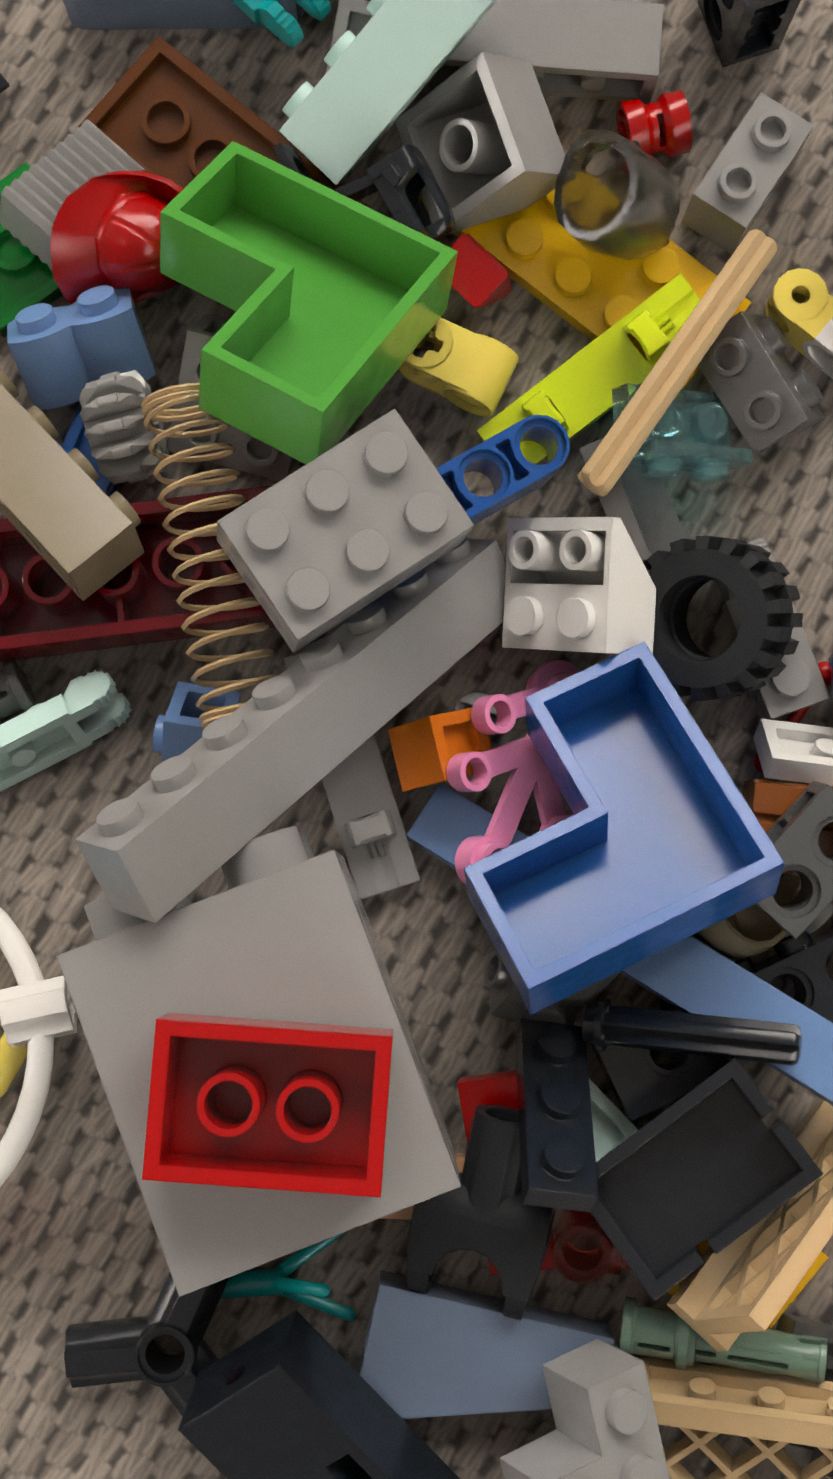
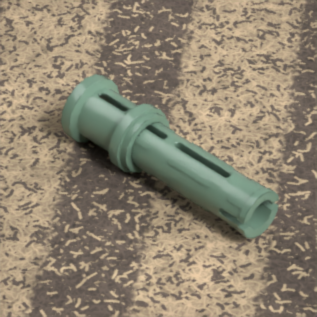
M625 1298L619 1349L630 1355L639 1354L673 1360L675 1367L686 1369V1366L693 1367L694 1361L776 1375L794 1376L800 1379L824 1383L827 1364V1337L798 1335L772 1329L759 1332L740 1333L728 1351L717 1352L674 1311L639 1306L636 1298Z

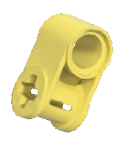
M440 317L432 327L435 331L430 330L416 347L421 348L425 341H429L434 344V351L428 350L423 358L415 356L413 350L399 367V371L411 383L448 399L459 408L478 416L491 417L519 361L518 355L507 345L494 338L471 332Z

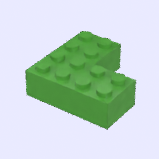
M232 141L160 212V273L236 311L201 349L199 409L300 462L308 464L333 448L447 310L458 251Z

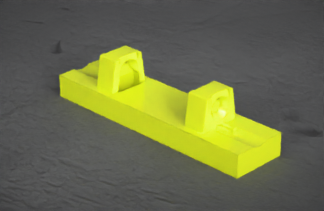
M681 273L484 424L477 432L485 441L527 417L546 415L559 421L566 429L569 440H572L641 386L699 303V297ZM627 334H632L639 341L645 352L646 360ZM534 441L520 442L522 455L527 461L539 465L548 458L545 449L540 444Z

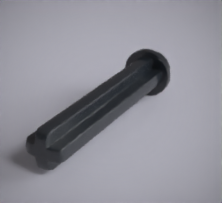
M604 997L599 999L598 1004H586L582 1021L583 1041L585 1043H593L597 1051H605L608 1045L795 1065L800 1058L802 1047L801 1029L795 1024L611 1005L609 998Z

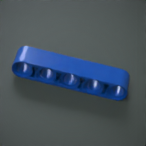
M533 415L517 422L436 469L475 525L548 482L565 462L569 453L570 440L566 429L559 421L546 415ZM534 441L540 444L547 453L548 463L536 465L527 461L522 455L520 442ZM475 471L486 475L492 482L494 488L493 495L483 497L471 493L465 485L464 474Z

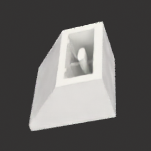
M508 518L503 648L619 654L645 641L653 654L656 587L621 518Z

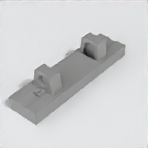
M300 653L284 657L287 669L300 659ZM373 734L322 778L360 900L420 881Z

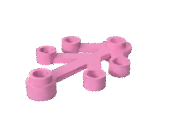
M564 660L549 661L542 664L529 677L526 689L506 696L496 694L478 698L471 710V719L474 727L484 735L507 733L513 728L517 718L526 716L525 697L578 673V669ZM492 705L497 711V721L495 724L490 717ZM528 733L523 738L483 752L455 754L448 762L446 771L448 782L453 789L459 792L482 791L489 785L492 777L511 771L485 835L468 837L457 848L455 869L459 879L465 885V867L510 846L532 790L541 820L540 831L572 816L565 814L559 787ZM468 762L473 768V778L470 782L466 777Z

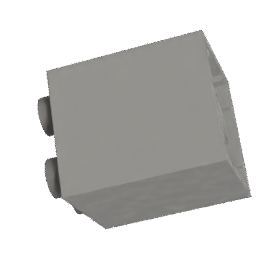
M297 826L287 827L252 839L221 866L230 890L193 904L190 895H187L156 923L114 910L106 896L86 904L84 909L96 941L56 956L179 1297L461 1187L454 1144L362 901L359 898L346 859L335 850L315 857L306 832L299 833ZM167 1013L394 1029L381 1198L142 1180L156 1019Z

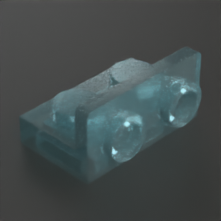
M627 383L612 389L613 424L641 385ZM680 390L628 466L641 467V476L648 478L671 477L680 474V471L691 472L692 481L715 482L729 479L730 469L753 463V450L730 447L728 412L717 394Z

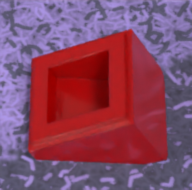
M463 232L450 246V248L458 251L451 286L473 307L483 308L504 298L512 290L509 272L469 233L466 235Z

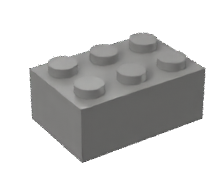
M394 408L218 520L217 541L292 652L295 653L460 545L474 524Z

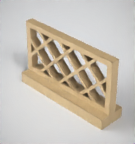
M824 1100L815 1103L793 1131V1135L820 1168L823 1175L718 1254L709 1246L703 1254L705 1263L686 1277L667 1303V1306L717 1352L728 1351L740 1333L767 1330L833 1235V1107Z
M638 1356V1359L643 1360L658 1425L678 1427L687 1435L667 1449L663 1446L669 1476L672 1479H695L678 1461L698 1448L719 1467L703 1479H752L746 1471L766 1458L787 1477L786 1479H820L833 1470V1382L824 1381V1383H819L794 1376L693 1363V1367L686 1366V1369L675 1367L673 1360ZM720 1433L748 1437L755 1445L733 1459L713 1438ZM789 1443L818 1447L823 1455L800 1468L781 1448Z

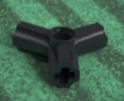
M169 1272L151 1315L70 1324L65 1332L64 1361L66 1378H69L71 1387L77 1388L145 1380L154 1386L161 1387L183 1417L199 1372L219 1360L203 1338L229 1278L179 1297ZM160 1335H171L180 1341L184 1351L176 1355L166 1354L159 1350L154 1338Z

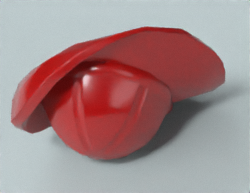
M117 171L91 178L66 197L52 225L50 255L53 278L70 304L75 303L81 293L96 286L107 285L113 287L114 290L129 288L135 304L154 297L179 283L160 273V212L183 188L168 178L149 172Z

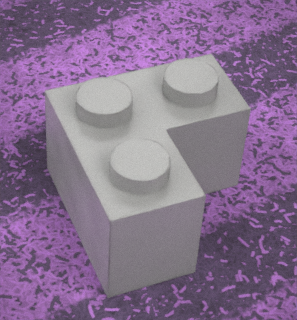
M595 1339L543 1364L542 1368L556 1430L500 1457L504 1479H670L644 1361L600 1339Z

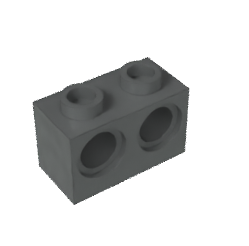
M812 781L766 831L767 836L785 862L782 873L793 870L799 874L801 879L800 892L794 900L785 904L776 903L773 895L755 904L782 930L795 939L804 930L808 934L816 931L833 913V854L824 856L818 845L821 830L825 825L833 822V788L828 784Z

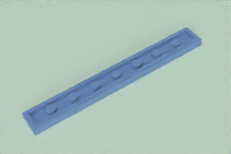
M440 783L406 834L408 841L455 869V854L458 846L468 837L484 836L493 814ZM516 829L510 845L528 836ZM692 936L620 972L684 1013L788 1023L799 1026L802 1034V1047L798 1063L795 1065L765 1064L833 1106V1023Z

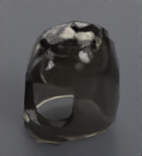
M588 129L570 145L555 182L554 207L558 222L587 250L606 256L633 260L654 254L669 244V237L675 228V222L680 211V196L677 182L669 171L656 158L644 152L638 141L634 140L631 142L613 131ZM616 149L622 154L611 168L600 175H592L586 170L594 155L603 150Z

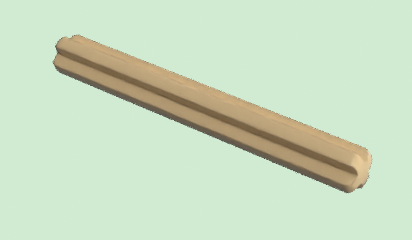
M758 229L750 230L743 238L578 474V480L582 486L601 497L607 495L614 487L777 252V244L774 239L767 237Z

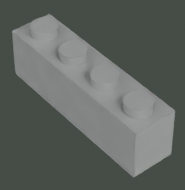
M498 0L426 86L438 87L481 51L530 60L543 95L614 101L640 99L643 103H650L659 77L664 4L647 3L645 0Z

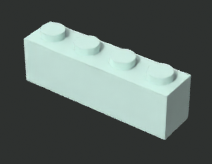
M371 0L366 9L373 17L357 36L348 30L333 45L324 58V61L331 68L315 87L306 81L292 95L282 109L289 119L279 131L335 185L345 182L498 0Z

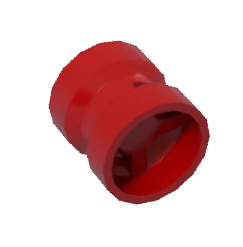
M681 90L662 93L655 102L645 104L640 99H634L617 104V134L622 156L627 166L648 162L652 154L663 152L668 157L690 153L693 139L692 123L688 103Z

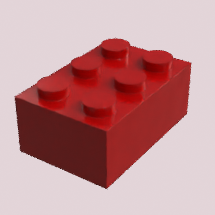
M167 1013L157 1018L155 1023L142 1180L381 1198L394 1029Z

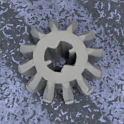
M136 370L125 373L116 371L102 375L100 379L86 383L79 397L82 407L80 416L85 427L84 435L91 447V456L97 460L99 472L114 485L128 481L132 484L150 479L149 476L153 475L156 466L163 461L152 455L148 449L151 441L157 434L146 429L143 423L146 417L141 412L143 409L140 404L152 392L150 385ZM150 421L153 427L164 430L163 422ZM167 437L156 443L155 449L161 454L169 455L166 446L168 442Z

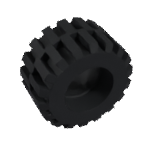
M696 536L695 540L682 538L671 542V551L657 550L647 559L652 566L648 573L656 587L653 655L680 697L691 696L692 701H709L755 692L766 686L765 679L777 677L785 669L786 665L781 661L784 655L795 653L799 641L792 639L791 634L793 627H802L803 613H793L792 601L801 598L797 586L787 585L784 580L790 574L782 562H772L769 559L771 553L762 547L746 544L747 541L716 536ZM711 580L721 581L732 591L739 604L741 615L740 628L735 641L726 652L718 657H711L705 654L695 645L688 632L686 621L687 609L693 595L701 586Z

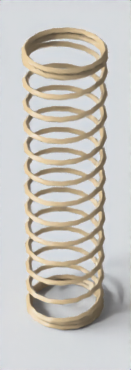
M186 383L157 390L146 396L140 406L143 409L141 411L142 414L146 417L143 422L146 429L157 434L151 441L148 449L152 455L163 460L156 466L153 475L155 479L168 485L162 490L157 499L162 506L174 510L168 514L162 525L168 532L180 535L171 542L167 551L172 557L185 561L177 566L171 576L178 583L192 586L183 591L176 602L184 609L199 611L188 617L181 628L188 634L204 637L193 643L186 651V654L191 659L197 661L212 662L196 670L190 679L200 686L221 687L201 696L195 704L200 710L207 711L198 718L201 721L199 726L205 729L208 724L220 717L232 714L244 703L230 706H208L202 703L233 690L260 684L277 675L271 674L251 679L209 681L197 678L210 670L237 661L271 656L274 651L267 648L236 655L218 656L193 653V650L212 641L228 636L261 632L267 630L269 625L263 622L228 630H195L188 627L195 620L212 613L255 607L260 605L256 597L238 599L219 605H193L183 601L184 598L207 587L245 583L239 573L224 575L210 580H190L181 578L178 575L179 572L199 562L229 560V557L223 549L201 555H186L175 552L173 548L189 538L217 536V523L194 530H182L170 527V520L185 512L227 509L238 506L245 501V497L240 494L209 497L187 505L171 504L165 501V495L178 487H203L223 484L237 479L241 474L236 469L226 468L197 473L180 480L166 479L160 475V470L171 462H202L229 456L236 450L235 446L230 443H213L196 446L173 455L161 454L156 451V443L165 437H201L222 432L230 426L228 423L214 417L189 421L167 430L153 427L150 423L151 420L175 422L209 415L199 409V405L167 409L188 401L199 400L200 383ZM163 403V404H161V405H158V406H157L156 408H154V409L152 408V407L156 406L157 404ZM222 424L217 427L204 430L185 432L182 431L185 429L202 425ZM227 449L212 454L189 456L200 452ZM228 475V476H225V477H220V478H215V479L200 480V479L210 478V477H215V476Z

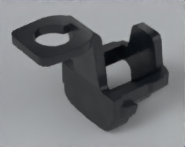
M283 142L273 147L283 166L314 180L295 148ZM413 145L399 148L367 168V175L334 189V191L354 201L379 191L395 221L436 241H440L447 236L455 225L453 211L429 164L419 148ZM425 185L444 216L431 224L419 202V194Z

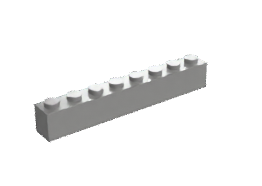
M466 536L460 545L345 619L346 622L328 637L307 645L300 652V659L282 674L258 684L252 691V698L232 714L220 717L208 724L202 732L203 737L181 755L171 757L158 764L150 774L151 779L129 797L117 800L103 808L96 817V823L77 837L75 841L112 908L154 923L159 921L503 623L506 564L497 540L469 539Z

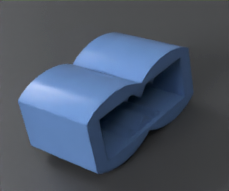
M107 285L96 286L81 293L77 301L69 306L52 307L47 303L31 305L21 310L15 316V320L7 324L8 346L31 402L40 410L58 408L79 401L81 390L85 388L86 383L98 380L100 376L116 371L125 373L136 370L144 377L145 381L156 375L153 355L129 288L114 290L113 287Z

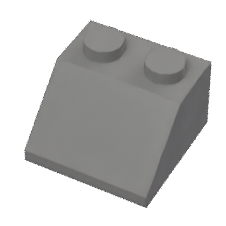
M481 51L395 121L403 145H413L419 148L453 211L455 225L449 234L526 209L573 176L531 61L527 59ZM425 185L420 193L431 224L444 216Z

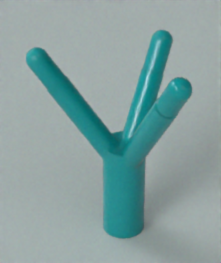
M344 1233L298 1250L275 1268L247 1270L231 1276L221 1296L222 1299L281 1295L344 1320H353L356 1315L353 1308L326 1298L330 1293L328 1284L287 1278L289 1274Z

